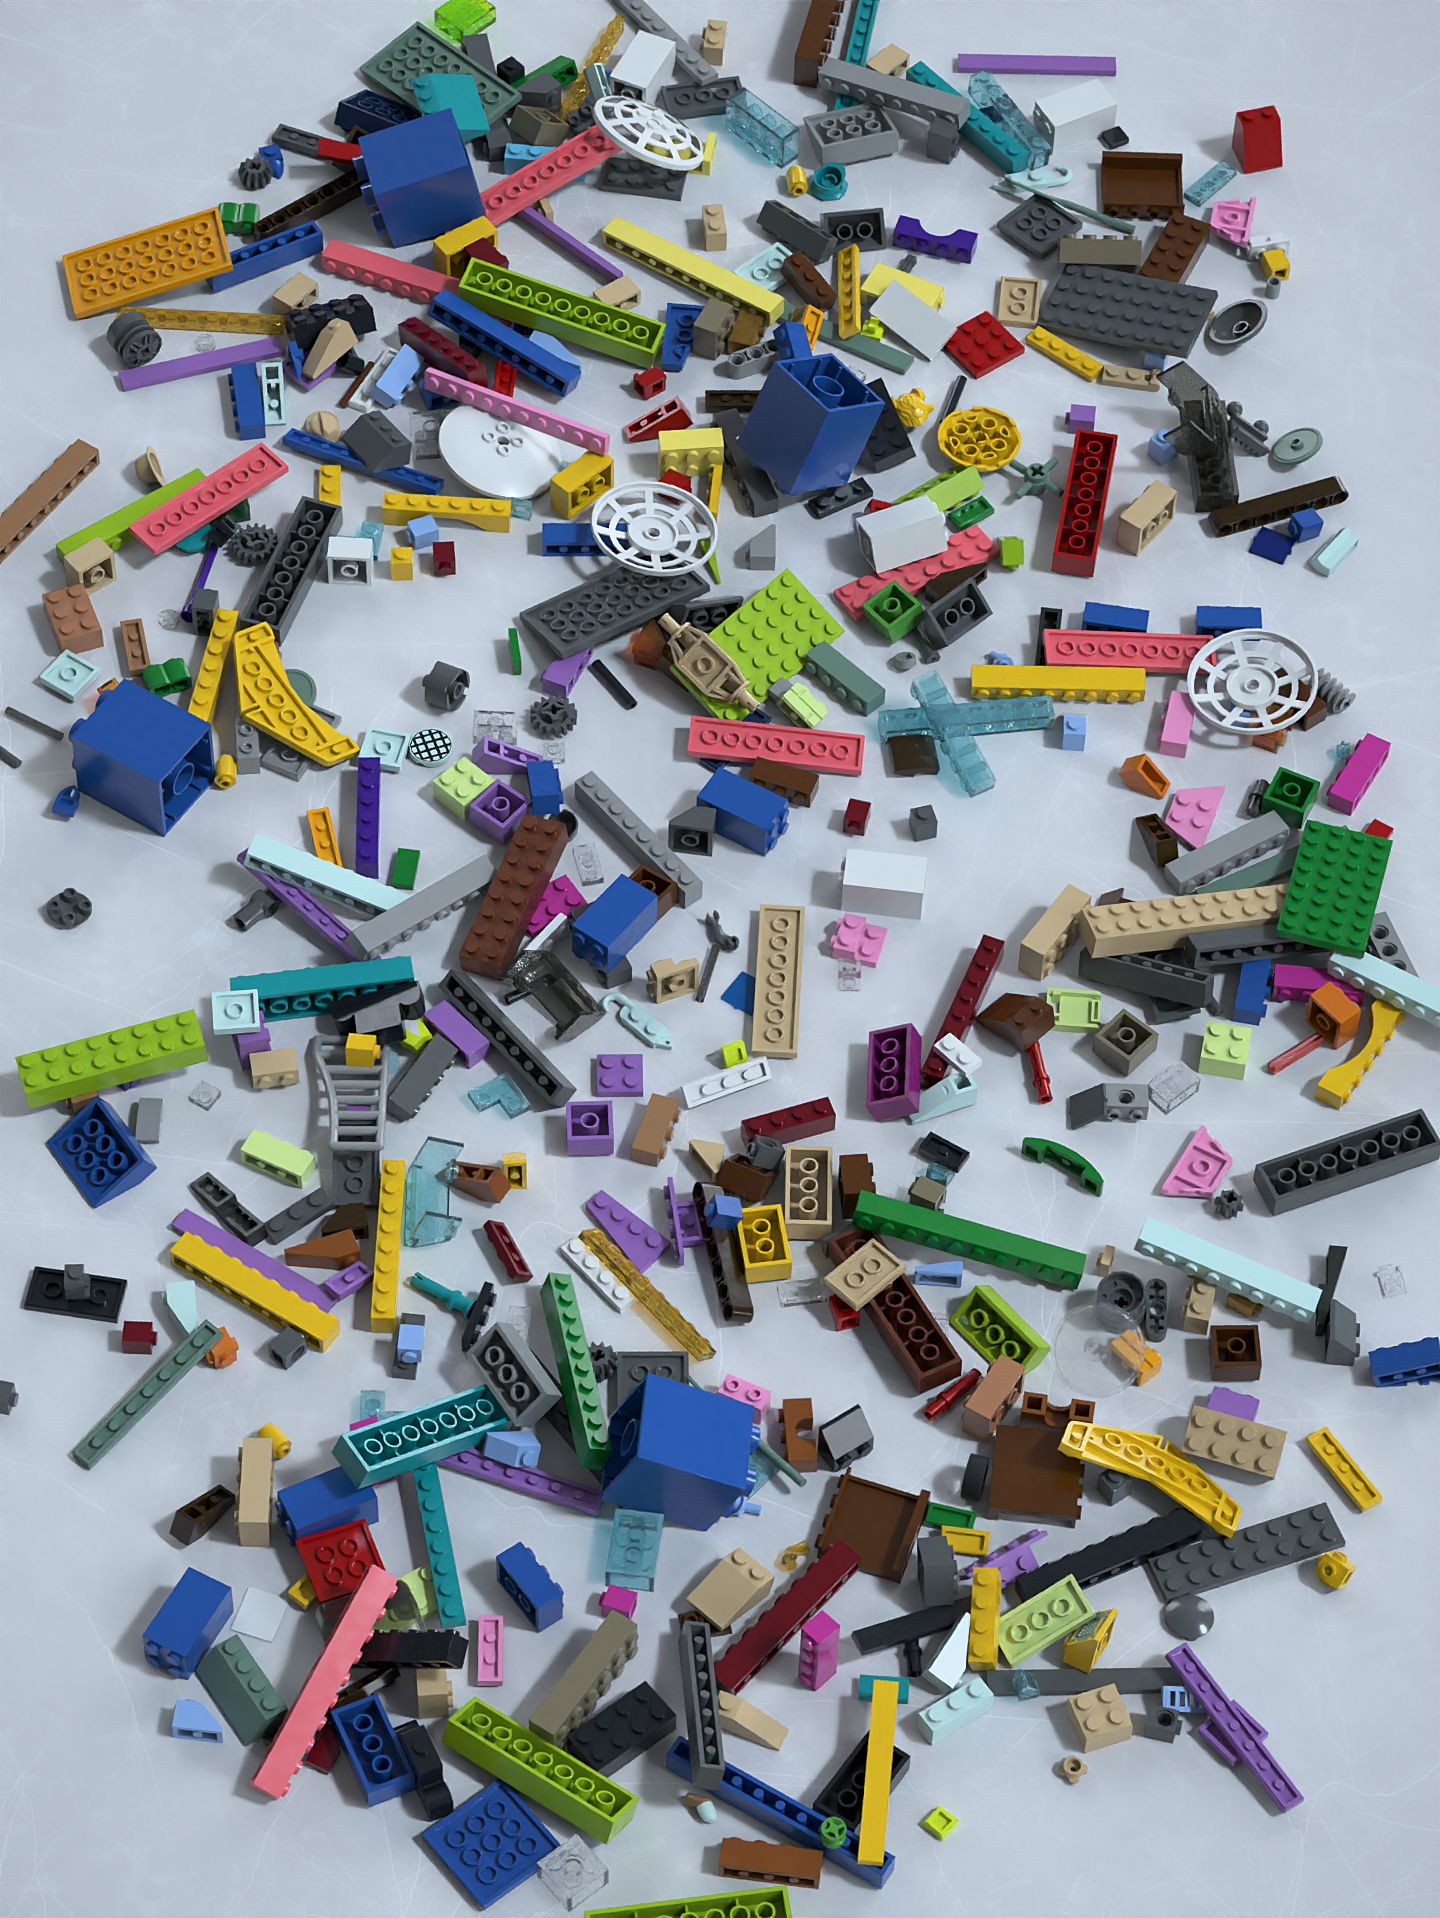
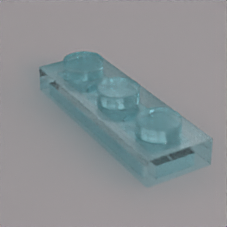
M1221 160L1184 192L1183 198L1197 207L1202 206L1237 175V169Z

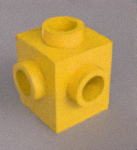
M1333 1550L1322 1553L1315 1563L1318 1567L1314 1574L1320 1577L1319 1581L1338 1590L1347 1585L1357 1566L1348 1561L1347 1555L1341 1551Z

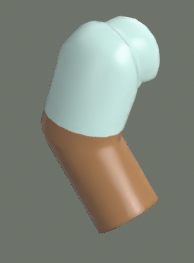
M693 1793L686 1795L685 1804L696 1807L703 1821L714 1823L717 1820L715 1807L709 1798Z

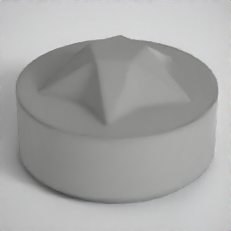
M900 652L894 656V665L899 669L912 668L916 665V657L911 652Z

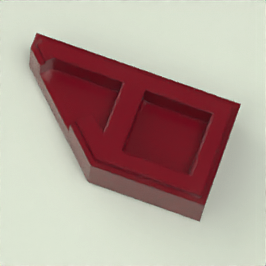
M328 1724L306 1759V1765L327 1775L340 1756L332 1725Z

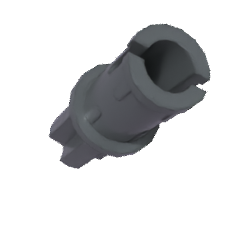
M1264 779L1256 781L1253 791L1248 796L1249 803L1245 811L1247 816L1256 817L1262 805L1263 796L1269 787L1268 781Z

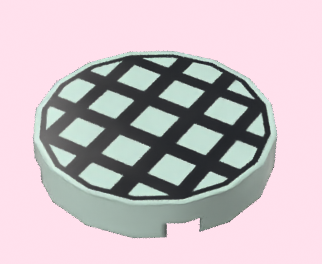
M430 728L417 732L411 738L409 751L414 762L424 764L425 767H438L449 760L453 752V745L447 733Z

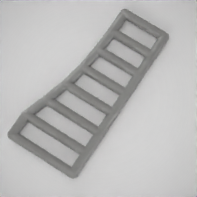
M314 1036L312 1057L320 1072L328 1098L329 1150L382 1151L385 1142L390 1044L381 1046L380 1057L375 1059L380 1060V1065H374L373 1068L326 1065L323 1059H346L345 1050H321V1045L346 1044L348 1036ZM330 1074L379 1075V1081L332 1080ZM335 1089L378 1090V1096L336 1095ZM338 1105H377V1111H338ZM338 1120H376V1126H339ZM338 1135L376 1136L375 1142H338Z

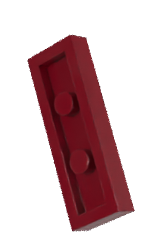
M488 1220L483 1227L487 1233L488 1240L497 1251L498 1258L506 1267L508 1276L512 1280L528 1282L533 1275L505 1224Z

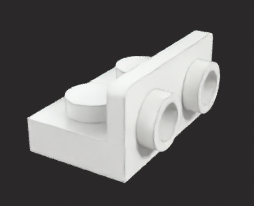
M1282 232L1249 237L1247 248L1244 249L1249 261L1262 260L1263 252L1282 248L1285 255H1288L1290 240L1289 238H1284Z

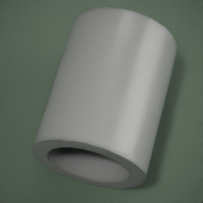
M1272 276L1267 279L1265 296L1268 299L1274 300L1279 297L1281 280L1278 277Z

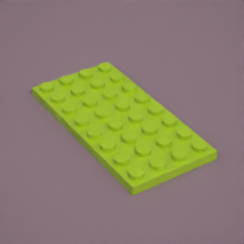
M786 568L708 635L738 664L745 679L751 682L747 691L762 704L770 697L768 689L780 678L784 677L789 681L805 667L806 654L823 641L831 645L845 630L795 575ZM675 663L669 668L713 718L741 721L750 713L738 700L729 704L726 700L705 695ZM723 686L722 688H720V689L726 691L727 693H729V694H731V695L733 694L730 690H728V689L725 688L724 686Z

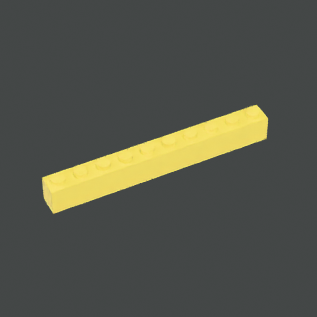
M616 216L602 230L604 246L708 297L731 304L733 309L738 312L764 317V324L769 327L784 313V298L754 284L711 261H707L627 220Z

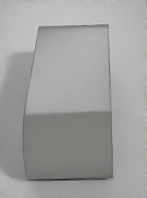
M775 339L730 354L728 357V376L731 379L740 380L771 369L774 361H780Z

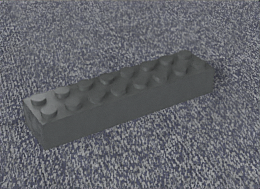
M306 496L301 497L239 619L240 631L266 621L273 631L275 646H282L327 556L329 537H336L343 524L342 506Z
M1421 1108L1256 1164L1253 1181L1272 1215L1275 1216L1439 1160L1440 1138Z

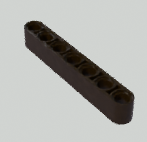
M354 168L266 216L254 224L255 242L322 218L362 196L361 186L364 183L370 182V179L360 181Z
M1332 476L1216 509L1209 514L1208 521L1218 537H1225L1291 518L1293 513L1313 508L1316 511L1340 504L1348 498L1349 493L1338 476Z
M696 1182L692 1195L723 1318L726 1322L750 1323L754 1316V1308L734 1230L708 1227L704 1215L706 1203L715 1194L724 1196L722 1185L720 1183Z

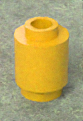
M800 166L790 167L786 173L788 191L794 196L803 195L808 190L806 173Z
M221 755L216 761L214 782L221 788H229L236 784L238 764L233 756Z
M268 1423L258 1431V1438L273 1439L274 1459L284 1458L290 1453L292 1443L278 1426Z

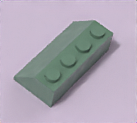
M237 1634L216 1645L196 1668L197 1675L246 1746L281 1726L288 1713V1708Z

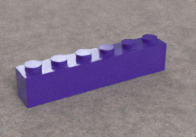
M358 757L356 874L366 878L379 879L380 757Z

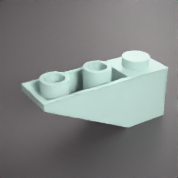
M960 1073L949 1076L921 1093L919 1113L909 1115L912 1123H918L976 1104L978 1087L971 1074L966 1078Z

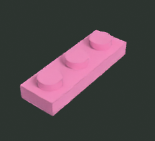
M479 1615L478 1686H503V1615Z

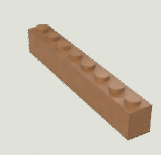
M78 438L73 444L68 446L67 450L60 457L55 459L48 470L44 471L40 478L34 484H31L21 497L14 501V504L8 510L1 514L0 564L100 464L99 449Z

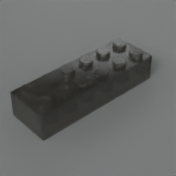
M1225 400L1184 401L1181 420L1195 513L1213 512L1216 509L1237 504L1239 501V489L1232 443L1228 432Z

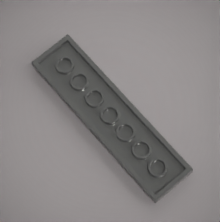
M1324 1502L1237 1530L1232 1538L1221 1535L1150 1558L1147 1564L1166 1604H1169L1174 1598L1182 1595H1197L1345 1547L1346 1541L1327 1503Z

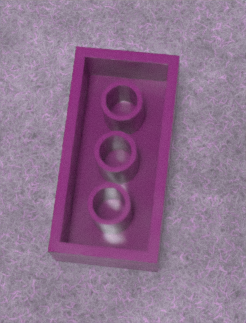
M912 1023L869 1032L866 1108L876 1121L919 1113L922 1037Z

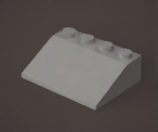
M867 103L803 117L816 158L821 166L831 162L841 164L852 163L857 160L871 159L872 157L899 152L898 130L881 105Z

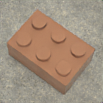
M83 583L42 594L44 613L61 654L66 649L74 654L104 647L102 628Z
M1002 1354L996 1361L993 1360L990 1363L987 1375L984 1379L980 1378L974 1389L975 1392L972 1396L968 1395L962 1405V1408H964L961 1417L963 1432L986 1444L996 1431L997 1424L1000 1425L1022 1394L1026 1367Z

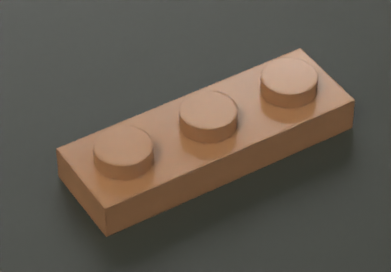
M142 618L120 621L130 676L141 675V670L150 665Z

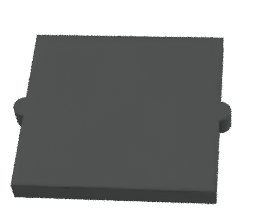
M1104 1083L1069 1097L1070 1111L1068 1114H1070L1071 1128L1073 1130L1107 1116L1108 1098H1106V1085Z

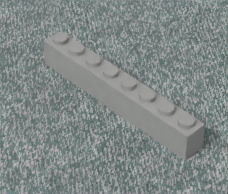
M829 57L818 71L819 84L822 88L929 121H934L938 117L958 124V129H960L971 114L970 102L967 98Z
M593 771L575 781V798L641 865L643 864L678 883V902L684 908L689 907L702 898L703 881Z
M483 855L350 932L345 942L360 962L367 958L372 960L381 953V950L385 948L390 950L400 939L404 941L409 939L415 933L414 931L426 929L433 920L440 921L448 914L447 912L451 910L455 912L466 901L473 902L481 895L480 893L484 891L487 893L497 870L489 859Z

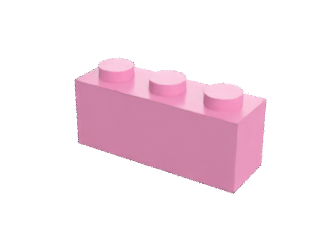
M1172 691L1170 699L1166 698L1164 711L1167 712V715H1162L1160 728L1164 729L1163 732H1158L1156 744L1160 745L1159 754L1185 758L1195 708L1188 693Z

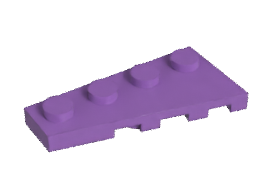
M600 1190L586 1203V1210L602 1230L608 1233L610 1240L620 1248L623 1256L628 1262L632 1263L639 1276L671 1247V1241L603 1190Z

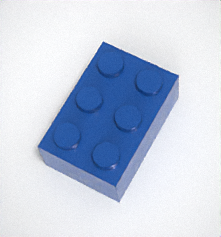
M520 1541L496 1556L497 1581L538 1633L563 1618L564 1592L557 1582L553 1583L550 1579V1574L546 1567L538 1564L535 1554L529 1547L526 1548Z

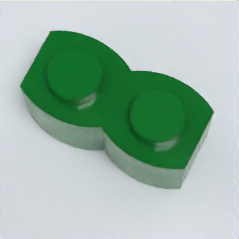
M232 202L219 204L218 209L225 234L237 232L245 235L254 234V224L260 220V207L258 204H236Z
M172 658L163 664L149 665L141 670L142 680L146 689L161 698L192 687L191 675L183 658Z

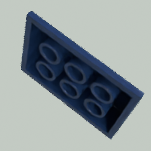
M365 89L339 101L334 124L340 126L344 131H350L354 125H357L371 134L422 116L403 103Z

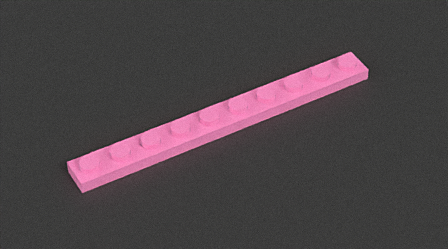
M431 367L425 370L424 389L479 408L605 456L609 452L610 434Z

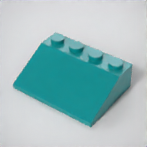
M427 74L411 79L422 117L451 108L463 142L491 133L472 75Z

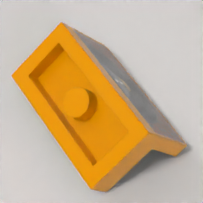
M808 304L795 307L790 322L804 324L812 351L814 350L825 313Z

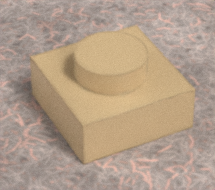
M1106 1244L1104 1253L1099 1252L1096 1266H1099L1098 1276L1105 1277L1109 1274L1114 1260V1246Z

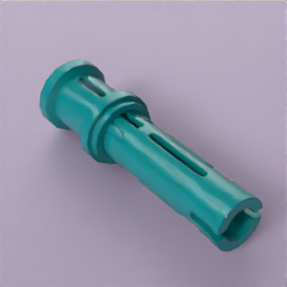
M419 1272L415 1273V1276L410 1281L411 1286L444 1302L449 1310H456L464 1314V1318L470 1319L477 1301L476 1299L471 1300L463 1296L459 1290L452 1291Z

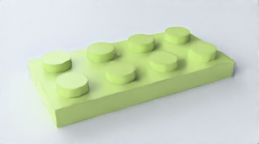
M430 1563L398 1578L395 1584L398 1587L396 1593L391 1600L387 1599L383 1606L386 1608L380 1621L376 1620L371 1629L390 1632L391 1629L403 1631L439 1612Z
M1070 1574L1000 1617L998 1644L1010 1665L1015 1667L1097 1617L1076 1579Z

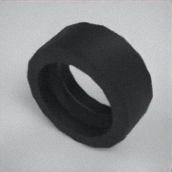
M970 1454L963 1478L961 1498L975 1502L980 1501L987 1477L989 1457Z

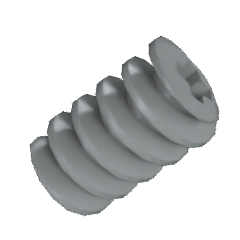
M1325 668L1317 670L1318 690L1316 695L1323 699L1328 708H1332L1334 713H1341L1353 703L1356 694H1349V688L1343 689V683L1336 684L1337 678H1331L1330 672L1324 674ZM1311 678L1309 679V682H1308V684H1307L1310 688H1311Z

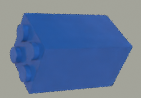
M721 767L716 770L697 795V807L716 809L717 834L764 857L769 850L775 848L779 836L784 835L788 829V799Z
M621 874L572 924V952L574 955L589 962L595 969L608 974L657 923L658 896Z
M341 1466L277 1491L278 1501L275 1502L279 1514L276 1517L280 1527H285L288 1532L286 1538L290 1547L295 1546L296 1550V1539L364 1518L368 1526L379 1522L378 1497L372 1486L369 1485L357 1489Z
M188 1567L142 1635L147 1662L154 1667L160 1666L168 1670L176 1678L182 1677L189 1680L234 1612L231 1587Z

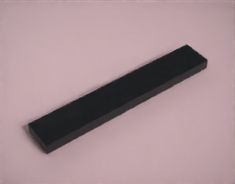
M972 1595L954 1600L952 1605L934 1606L852 1632L851 1637L861 1656L951 1629L959 1616L966 1612L971 1615Z

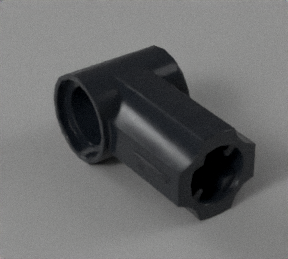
M351 347L337 360V366L354 376H358L362 373L365 362L357 356L354 348Z

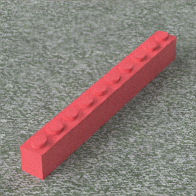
M335 239L330 240L321 255L323 270L431 304L432 298L444 289L457 296L458 286L461 282L460 279ZM486 313L509 328L513 324L512 321Z
M374 1564L367 1566L253 1775L249 1786L273 1800L279 1799L280 1796L284 1797L291 1786L288 1782L292 1774L296 1775L303 1764L300 1759L304 1752L308 1753L315 1742L312 1738L316 1730L320 1731L327 1720L324 1716L328 1708L332 1709L339 1696L336 1693L339 1687H344L349 1680L351 1674L348 1671L351 1665L357 1664L362 1655L360 1649L363 1643H368L374 1633V1630L371 1628L376 1620L380 1621L386 1611V1608L383 1607L387 1599L391 1600L396 1593L398 1587L395 1584L398 1578Z

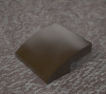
M906 734L888 737L887 744L895 775L914 777L917 772L938 774L940 766L933 735Z

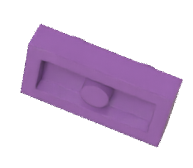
M359 1260L325 1281L324 1290L340 1302L373 1281L374 1272Z

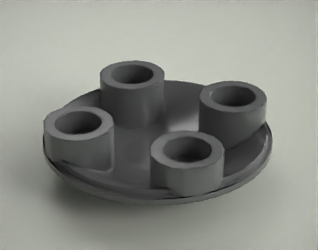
M583 105L581 108L573 110L567 118V124L570 125L569 130L575 136L596 124L593 118V109L590 105Z
M66 888L62 893L55 895L47 902V913L49 918L59 925L76 926L85 922L90 917L92 903L85 895L78 893L74 888Z
M1182 1595L1174 1598L1168 1604L1165 1612V1623L1175 1634L1184 1637L1187 1641H1195L1198 1637L1208 1633L1212 1628L1214 1612L1209 1603L1203 1598L1195 1595Z

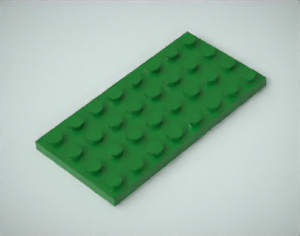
M1307 819L1275 936L1364 958L1393 840Z

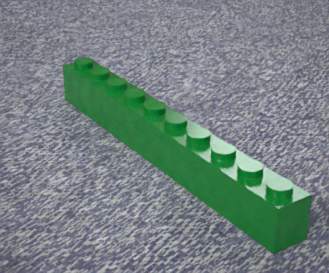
M864 1190L860 1192L851 1225L862 1229L871 1230L1076 1290L1083 1275L1087 1254Z
M549 1272L540 1290V1295L580 1468L603 1470L612 1452V1447L572 1277L568 1274Z

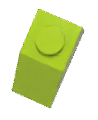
M1019 536L997 537L998 549L1000 550V564L1006 565V569H1018L1019 565H1024L1023 539Z

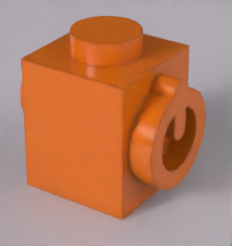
M224 1326L218 1328L223 1332L224 1337L204 1356L206 1363L213 1364L215 1369L227 1367L237 1361L236 1351L239 1350L238 1343L235 1337L230 1338Z

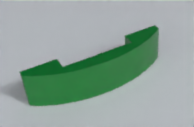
M1025 1137L1023 1139L1022 1154L1040 1164L1045 1158L1081 1177L1080 1186L1098 1197L1102 1195L1104 1180L1094 1166L1080 1154L1050 1140L1034 1137Z

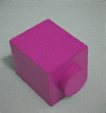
M610 1584L607 1592L603 1591L599 1599L598 1605L601 1606V1616L607 1617L614 1610L631 1620L637 1607L638 1593Z

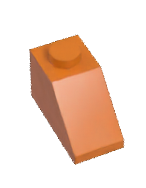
M1146 754L1126 758L1118 773L1131 789L1159 800L1163 799L1171 784Z

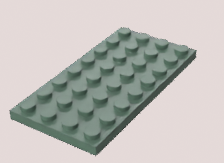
M419 21L359 67L363 75L421 116L411 79L427 74L472 75L489 126L522 100L520 92ZM472 139L464 141V145L469 143Z

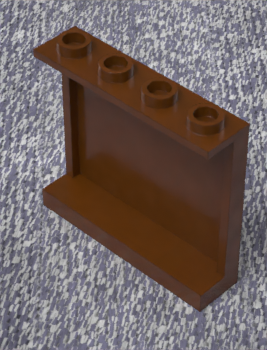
M1102 151V214L1113 218L1166 220L1170 219L1173 212L1184 215L1185 204H1183L1182 188L1183 153Z
M997 1424L988 1520H997L998 1513L1069 1520L1071 1521V1529L1075 1528L1076 1520L1081 1519L1082 1505H1077V1501L1082 1499L1083 1485L1079 1484V1478H1084L1085 1464H1081V1459L1066 1456L1062 1451L1058 1450L1064 1431Z
M848 1467L845 1475L841 1474L837 1484L839 1492L837 1495L833 1494L830 1502L831 1513L830 1515L826 1514L824 1517L822 1528L825 1529L823 1534H818L814 1548L818 1549L817 1558L820 1559L823 1556L824 1550L830 1544L834 1545L840 1539L862 1556L861 1568L858 1571L901 1584L928 1510L931 1492L922 1489L919 1496L852 1476V1467Z

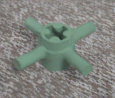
M1052 457L1045 465L1034 463L1027 468L1015 459H1012L1009 466L1024 475V484L1014 493V497L1019 500L1027 492L1038 496L1043 494L1046 489L1061 497L1064 490L1051 483L1048 474L1059 463V460L1056 457Z

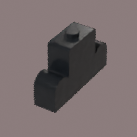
M418 980L330 1002L332 1017L340 1035L348 1036L349 1033L356 1032L357 1034L376 1035L377 1045L380 1046L405 1040L407 1038L405 1019L417 1020L426 1011L424 994Z
M416 1719L394 1727L396 1736L415 1775L416 1792L430 1822L448 1816L454 1811L452 1795L443 1779L442 1762L424 1724L419 1726Z

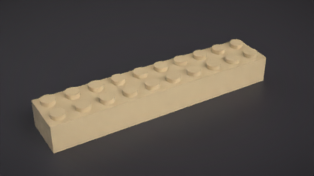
M1289 884L1081 908L1077 929L1092 958L1185 947L1187 934L1277 924Z

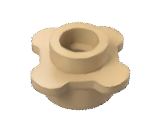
M1073 1755L1068 1756L1064 1764L1058 1767V1773L1065 1775L1069 1782L1073 1784L1079 1781V1777L1082 1774L1088 1772L1087 1765L1083 1764L1081 1759Z

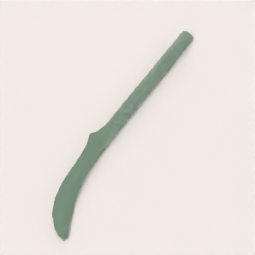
M1006 177L1005 181L1049 199L1069 210L1132 234L1135 231L1136 226L1074 202L1044 194Z
M691 1376L687 1378L694 1387L702 1389ZM760 1439L757 1449L799 1487H803L807 1480Z

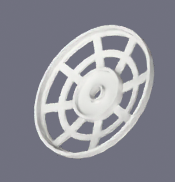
M606 96L596 102L593 109L595 123L611 141L630 154L651 164L674 170H692L702 163L705 151L702 142L689 127L673 115L654 105L630 97ZM624 105H634L636 109H631ZM602 106L614 108L613 111L616 119L607 121L602 113ZM621 110L630 113V117L623 118ZM622 125L628 132L639 138L637 144L630 142L613 127ZM676 129L682 130L685 134V138L681 136L679 133H677ZM676 137L682 144L674 145L672 142L673 138ZM691 140L694 142L697 149L691 144ZM648 143L658 148L669 150L672 158L649 152L644 147ZM689 148L697 156L692 159L680 160L677 151Z
M636 481L614 487L599 498L594 506L591 517L593 537L604 554L619 565L646 575L675 576L693 571L710 559L718 539L716 520L706 505L689 492L662 482ZM636 492H644L645 503L631 504L624 508L614 500L620 496ZM653 493L672 496L683 501L685 504L677 511L669 506L653 503ZM607 504L616 513L611 519L609 529L597 525L599 514ZM692 508L704 519L709 531L696 533L693 524L686 517ZM638 510H645L644 515L634 519L628 514ZM654 510L667 513L672 517L670 519H667L663 516L654 514ZM620 519H623L629 525L628 532L615 530ZM680 521L686 527L689 534L679 535L675 525ZM598 533L610 536L613 546L620 554L616 555L603 543ZM617 538L628 540L632 547L625 551ZM710 538V545L706 555L702 559L692 557L691 555L696 549L697 540ZM678 542H690L686 553L675 549ZM640 552L651 556V562L636 558L634 555ZM670 554L678 559L660 562L659 556ZM626 559L644 566L653 567V569L635 565L626 561ZM683 561L691 564L682 568L662 569V567L674 566Z
M1260 628L1241 629L1223 634L1201 648L1190 664L1187 675V689L1194 708L1210 724L1232 733L1260 735L1281 730L1295 723L1308 711L1317 694L1318 672L1311 654L1295 639L1273 630ZM1261 639L1272 641L1276 644L1271 653L1244 651L1241 640ZM1229 643L1233 644L1235 654L1223 659L1215 667L1205 661L1207 656L1218 648ZM1284 646L1299 655L1307 667L1295 672L1289 663L1279 657ZM1259 658L1265 659L1266 662L1263 666L1258 664L1248 665L1247 659ZM1238 661L1240 667L1230 675L1222 671L1231 663ZM1276 663L1281 668H1283L1288 675L1281 678H1277L1276 674L1271 669ZM1199 667L1210 673L1207 682L1208 694H1195L1194 680ZM1310 675L1311 693L1308 701L1296 700L1298 680ZM1216 678L1227 683V692L1214 693ZM1292 683L1290 698L1278 695L1279 687ZM1250 685H1255L1258 688L1255 690H1250L1247 687ZM1229 699L1235 705V708L1230 713L1218 701ZM1198 702H1211L1213 707L1226 718L1222 722L1212 718L1199 706ZM1273 702L1284 705L1271 715H1268L1265 710ZM1290 707L1301 709L1294 716L1281 723L1273 725L1271 720L1283 715ZM1244 710H1256L1259 718L1239 716ZM1234 721L1247 724L1262 723L1263 727L1241 728L1231 726Z

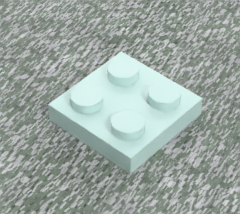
M66 649L39 676V680L42 684L75 701L101 675V669Z
M369 726L358 757H380L381 769L400 773L409 748L411 734Z
M257 989L211 993L214 1035L260 1032Z

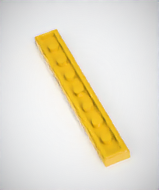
M874 1680L858 1864L883 1866L899 1682Z

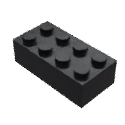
M352 294L348 298L341 300L332 299L328 303L321 305L312 304L309 308L292 309L289 313L283 314L287 337L291 342L296 341L298 349L313 347L321 330L335 318L349 322L355 336L377 331L373 307L362 294Z
M882 377L866 384L886 403L866 443L878 473L916 457L913 446Z
M645 1680L567 1736V1750L574 1758L609 1778L676 1730L677 1715Z
M868 1730L816 1798L812 1806V1810L826 1818L838 1817L842 1819L846 1824V1828L860 1836L870 1730ZM894 1745L889 1796L909 1771L911 1758L909 1754Z

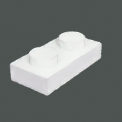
M951 1033L934 1044L933 1051L965 1078L982 1066V1060Z

